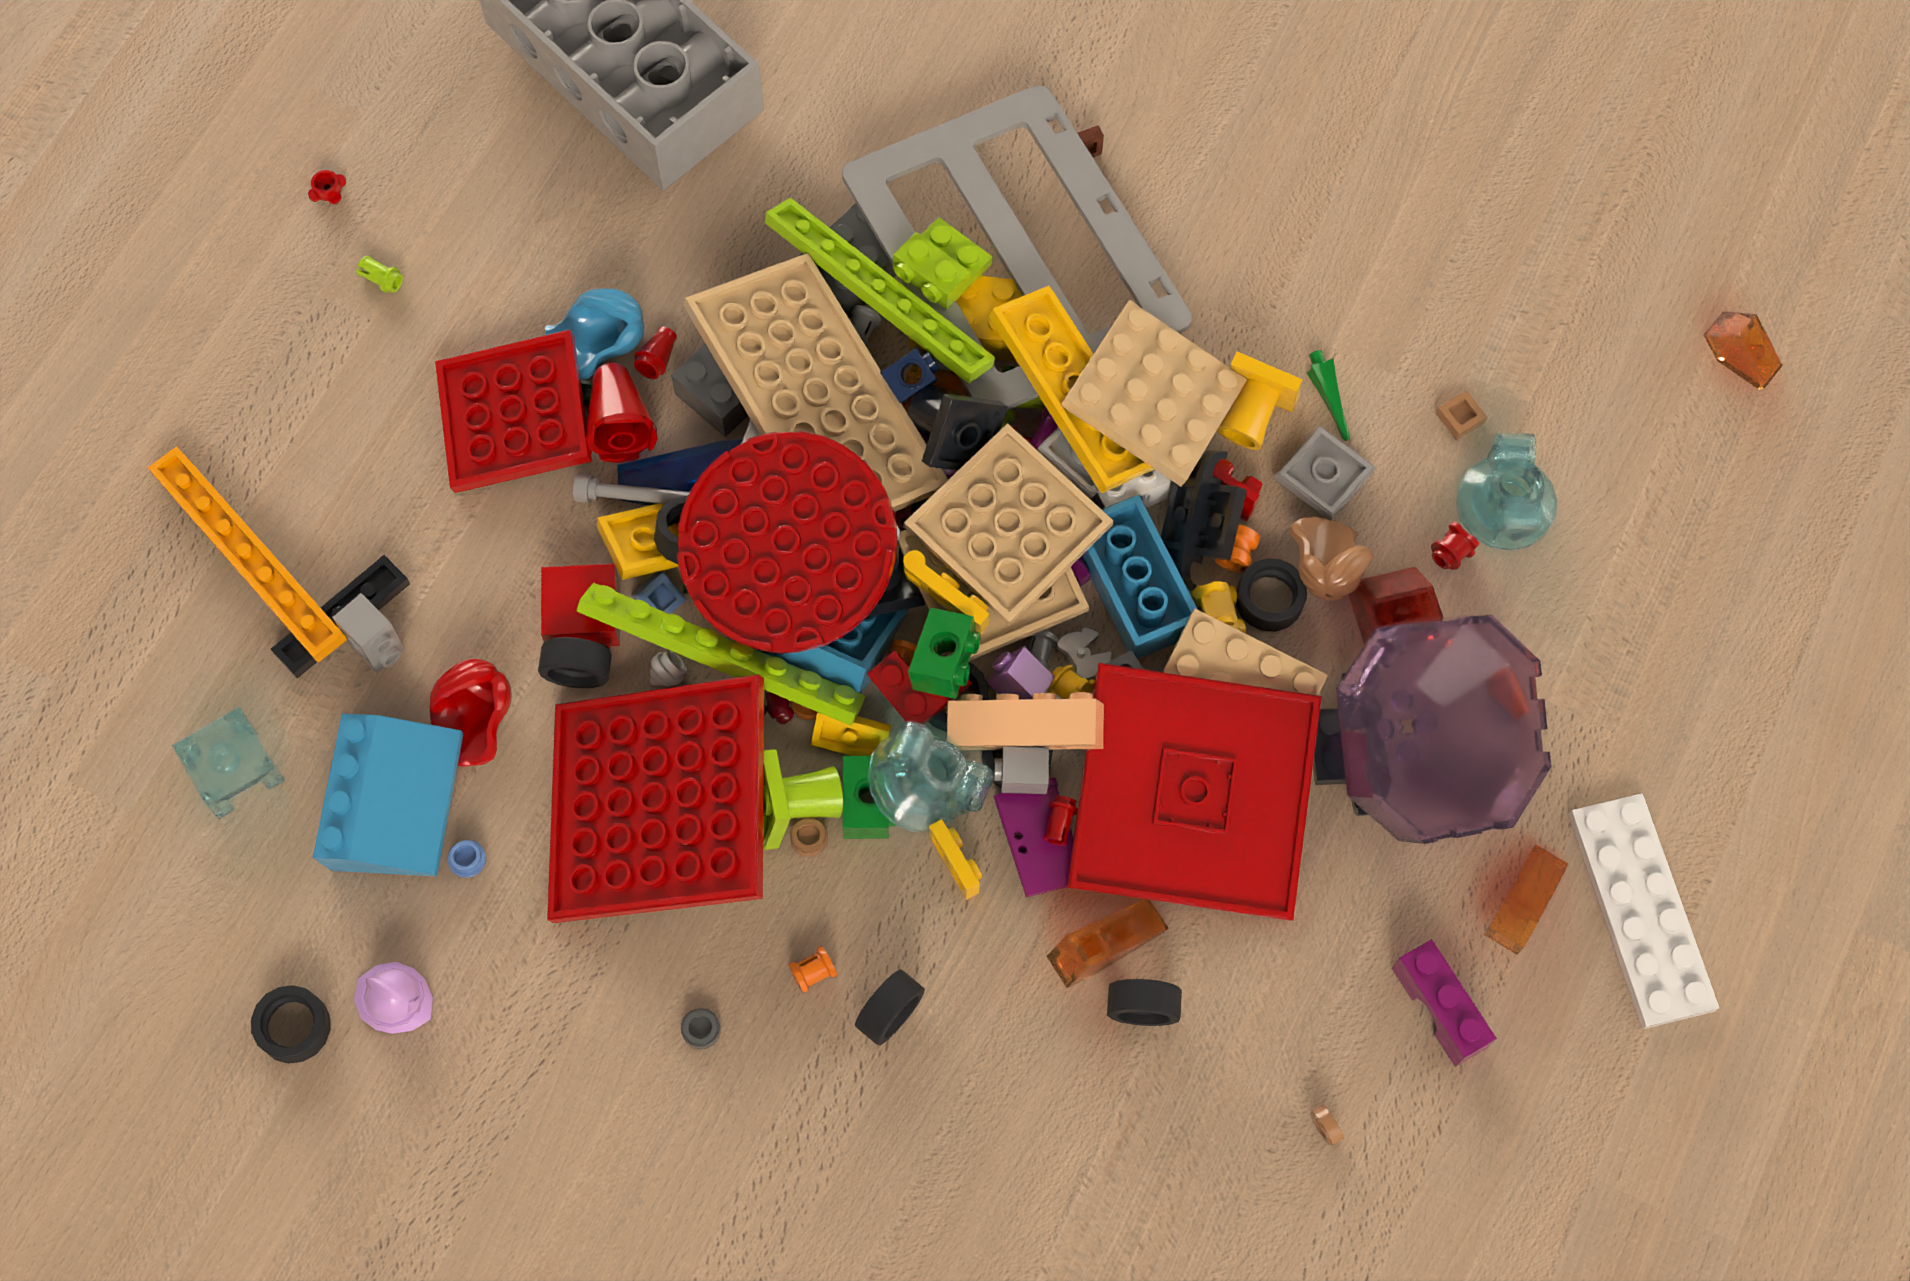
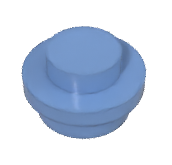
M463 840L456 843L450 849L447 858L448 865L451 871L459 877H474L485 867L486 853L479 843L472 840Z

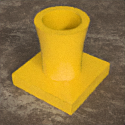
M1236 351L1230 369L1246 378L1247 381L1218 427L1217 432L1238 446L1251 450H1261L1265 432L1275 406L1293 412L1299 399L1303 379Z

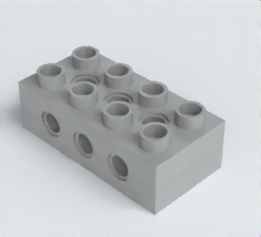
M480 0L486 24L663 191L764 111L759 63L690 0Z

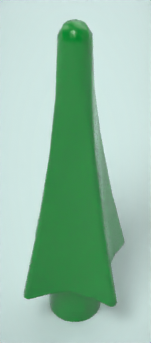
M1322 350L1314 351L1309 354L1312 368L1307 372V375L1330 411L1342 439L1348 441L1350 433L1341 404L1334 358L1326 361Z

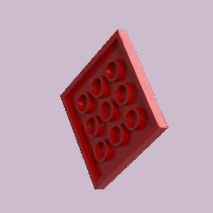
M571 330L435 361L449 484L454 493L592 462L591 451L587 446L585 437L587 434V422L575 336Z

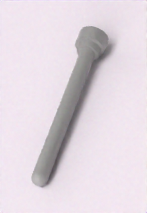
M577 473L573 483L574 501L591 503L592 500L605 497L666 504L675 498L688 497L690 493L601 483L600 479L594 478L592 474Z

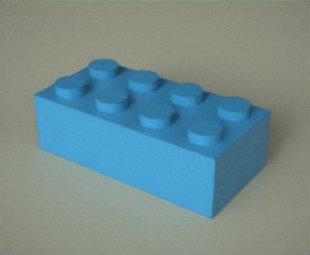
M1138 494L1102 509L1113 520V525L1083 554V562L1091 573L1090 578L1127 652L1132 650L1136 658L1140 659L1176 644L1193 609H1197Z

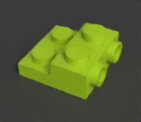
M938 217L921 235L915 232L893 254V270L903 282H910L921 290L928 301L938 303L947 310L992 265L993 257Z

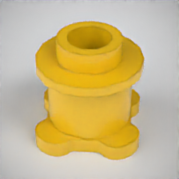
M1071 664L1064 668L1059 666L1051 673L1054 679L1050 683L1048 693L1058 695L1062 699H1070V693H1091L1094 690L1095 680L1090 679L1088 681L1086 678L1080 677L1075 673V667Z

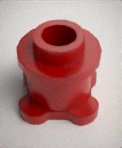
M1452 522L1448 526L1449 531L1445 534V537L1441 541L1436 540L1431 544L1432 559L1439 567L1457 570L1465 556L1471 558L1475 555L1474 549L1479 546V542L1473 535L1467 533L1459 523Z

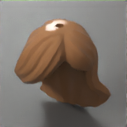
M1316 516L1301 518L1289 528L1290 535L1298 543L1300 549L1298 572L1303 584L1311 595L1326 601H1338L1351 594L1358 587L1374 556L1368 547L1357 546L1355 538L1359 534L1342 522L1321 519Z

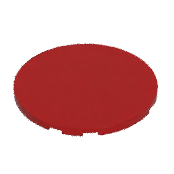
M805 431L765 433L747 439L746 442L736 446L729 452L725 451L707 467L692 487L682 509L678 525L677 559L682 581L695 607L714 628L725 636L742 645L766 652L798 653L813 650L832 643L852 631L870 614L881 599L888 586L896 560L897 525L895 513L886 489L878 476L865 461L843 444L828 437Z

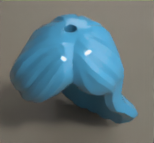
M600 288L582 293L570 307L565 318L557 325L545 326L546 335L566 330L572 331L575 336L580 379L586 380L607 359L624 355L633 350L642 340L644 322L641 307L628 293L616 289Z

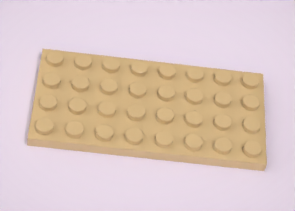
M809 253L685 298L683 307L760 435L775 431L778 433L805 431L828 437L843 444L865 461L878 476L891 500L894 512L931 497L948 481L941 468L929 467L921 461L927 446L881 375L880 368Z

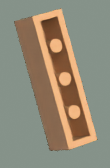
M1035 693L1032 700H1019V695L997 694L996 700H982V695L963 694L960 695V701H948L947 746L957 751L1003 750V746L1049 747V750L1103 749L1104 704L1097 699H1093L1092 693H1070V699H1056V695L1052 693Z

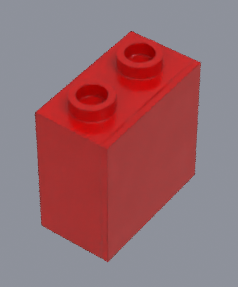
M615 563L541 567V636L544 642L552 638L572 637L591 640L604 645L608 649L611 646H620V629L577 612L581 597L593 582L598 585L611 587L620 593L619 576Z

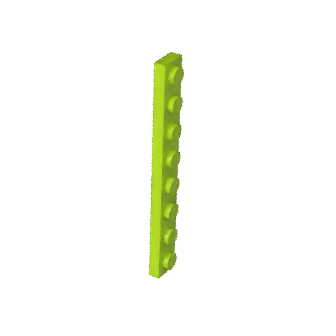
M791 197L766 212L765 224L803 254L809 253L817 265L965 382L970 384L993 367L995 357Z
M593 582L579 601L577 608L579 613L735 678L760 675L764 678V690L852 726L863 705L865 695L856 692L849 686L836 684L820 677L815 672L805 671L788 664L779 657H771L751 647L742 645L717 634L712 629L699 627L683 620L678 615L668 614L651 607L642 600H634L622 595L611 587L598 585Z

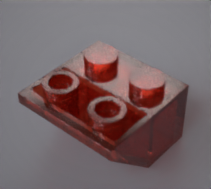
M1416 567L1361 579L1358 587L1348 595L1366 651L1436 635L1444 620L1433 585Z

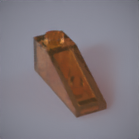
M1143 899L1066 935L1046 957L1066 988H1069L1099 973L1163 934L1169 928L1152 902Z

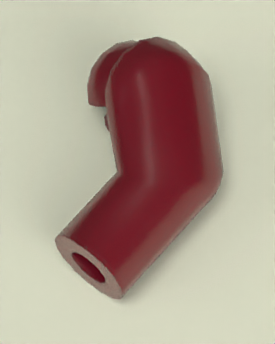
M769 691L767 692L766 700L770 717L772 719L776 718L779 724L788 723L794 717V711L789 707V700Z

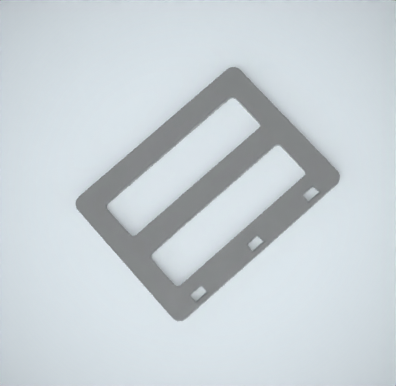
M1040 85L1030 87L851 161L843 168L842 179L893 265V254L915 232L889 190L887 183L930 164L941 163L1021 295L1024 296L1050 286L1094 354L1111 326L1096 333L1086 331L974 149L978 144L1019 127H1024L1030 132L1136 304L1179 334L1188 330L1191 325L1192 314L1052 92L1047 87ZM1056 118L1064 131L1055 134L1048 122ZM1106 198L1115 211L1107 215L1099 205V202ZM1159 281L1168 295L1158 298L1151 285ZM903 282L908 290L983 347L956 301L946 310L938 303L928 301L921 290L910 282ZM993 364L991 369L970 384L958 376L969 397L1001 401L1008 406L1007 410L1039 396L1020 366L1002 373L997 371Z

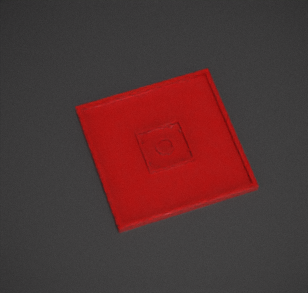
M1098 663L1093 699H1097L1104 704L1103 749H1086L1067 888L1293 921L1322 696Z

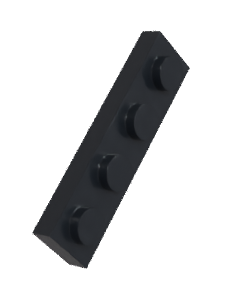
M383 555L320 608L337 626L332 617L360 593L380 610L409 586L410 582ZM291 632L271 648L273 654L297 679L317 663Z

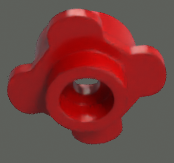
M330 170L316 172L311 179L312 189L308 191L309 199L313 202L323 200L328 201L332 205L338 204L342 200L341 189L346 185L345 177L342 174L336 175Z

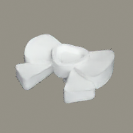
M1083 628L1081 633L1071 632L1063 636L1058 641L1056 649L1068 656L1072 666L1075 667V673L1089 681L1096 678L1098 663L1106 664L1111 661V652L1091 655V651L1087 646L1097 639L1099 633L1089 628Z

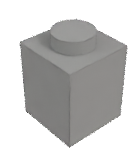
M1003 746L1002 758H995L994 781H1001V793L1046 794L1049 781V747Z

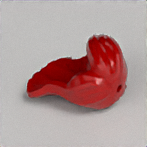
M467 659L457 663L437 680L430 693L429 711L431 725L461 730L463 732L458 766L461 767L484 765L495 758L497 752V728L506 715L512 699L511 686L506 676L499 672L494 664L482 659Z

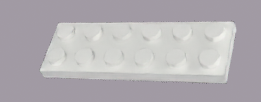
M1643 793L1571 810L1568 815L1642 1029L1717 1011L1719 1009L1718 1002Z

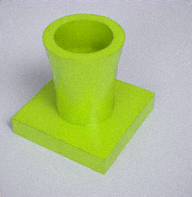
M764 750V850L779 848L791 818L841 817L843 793L839 773L835 766L811 773L782 777L777 750Z

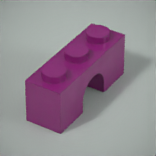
M1432 939L1399 957L1392 967L1393 972L1412 1001L1418 998L1431 1013L1437 1028L1434 1035L1455 1067L1484 1051L1497 1039Z

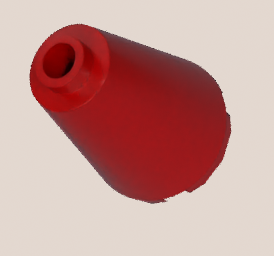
M606 363L594 372L587 434L585 437L591 454L592 451L599 454V459L604 462L624 463L639 459V453L647 448L650 452L654 449L658 440L657 428L628 369L617 363Z

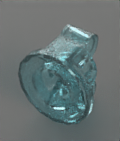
M1496 433L1493 446L1487 458L1472 466L1458 486L1456 507L1461 523L1471 535L1489 547L1504 550L1529 547L1544 537L1555 520L1558 500L1552 482L1534 464L1536 439L1533 433ZM1502 482L1512 483L1520 487L1526 495H1512L1506 491Z
M907 721L901 725L898 732L882 740L871 755L868 779L871 795L880 812L894 825L911 832H929V826L941 819L946 824L966 812L980 811L993 782L994 773L982 763L966 761L959 749L953 744L941 740L926 726ZM929 766L931 767L936 778L932 775L931 771L929 770Z

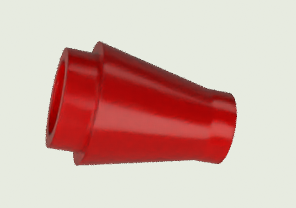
M659 327L657 332L635 353V370L648 379H657L659 375H663L666 372L674 343L677 340L676 333L668 327Z

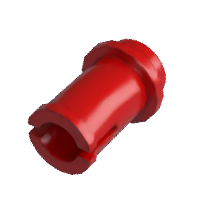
M1056 795L1054 801L1049 803V807L1052 810L1046 832L1043 836L1044 841H1048V843L1053 845L1066 846L1073 815H1077L1076 800Z

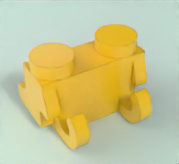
M1213 581L1206 585H1198L1190 593L1198 610L1202 608L1203 613L1246 634L1244 621L1240 618L1237 619L1234 606L1237 602V592L1234 586L1228 585V582Z

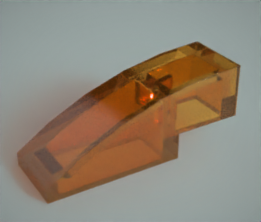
M1535 844L1499 905V909L1484 935L1518 955L1525 947L1543 915L1568 863Z

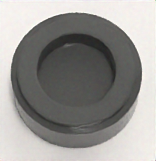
M699 1008L690 1011L684 1017L681 1023V1033L685 1042L692 1048L707 1049L713 1046L719 1039L721 1027L718 1018L713 1012Z

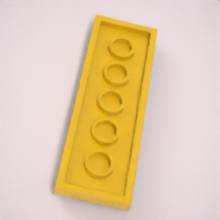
M1046 286L992 308L988 317L1100 493L1102 494L1154 470L1152 466L1061 406L1064 398L1092 357L1093 352L1051 287Z

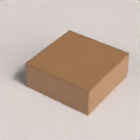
M1467 390L1439 406L1436 411V415L1456 440L1483 425L1487 419L1485 413Z

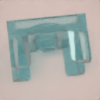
M240 707L172 745L205 805L218 819L234 810L233 805L228 800L262 781L267 789H272L285 781L277 765L270 758L258 738L259 734L252 722Z

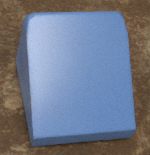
M656 572L631 594L634 600H642L648 603L649 606L671 614L687 600L664 572Z

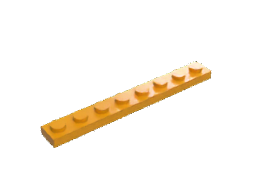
M177 446L148 467L152 475L317 663L347 641L341 630Z

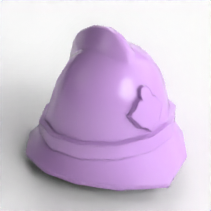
M398 962L376 965L358 978L354 1002L360 1018L377 1031L395 1034L413 1031L431 1020L433 997L426 979L414 968Z

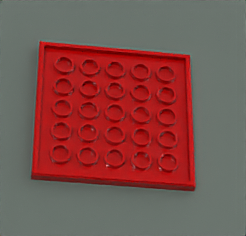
M752 675L555 704L547 921L561 923L763 899V677Z

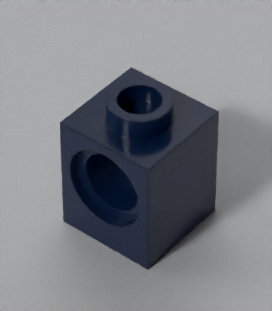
M916 348L880 373L899 403L904 404L920 390L939 381L935 372L940 369L929 352L922 354ZM911 364H917L922 370V377L918 383L910 385L904 379V370Z

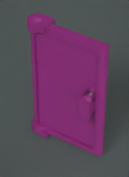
M1055 777L1049 778L1046 794L999 793L993 796L1026 898L1067 888L1074 838L1071 828L1066 846L1053 845L1043 840L1052 810L1049 807V803L1054 801L1056 795H1060L1057 788L1058 782Z

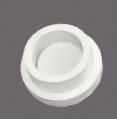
M666 650L664 653H657L651 660L650 684L654 686L678 685L683 680V675L687 672L686 664L673 651Z

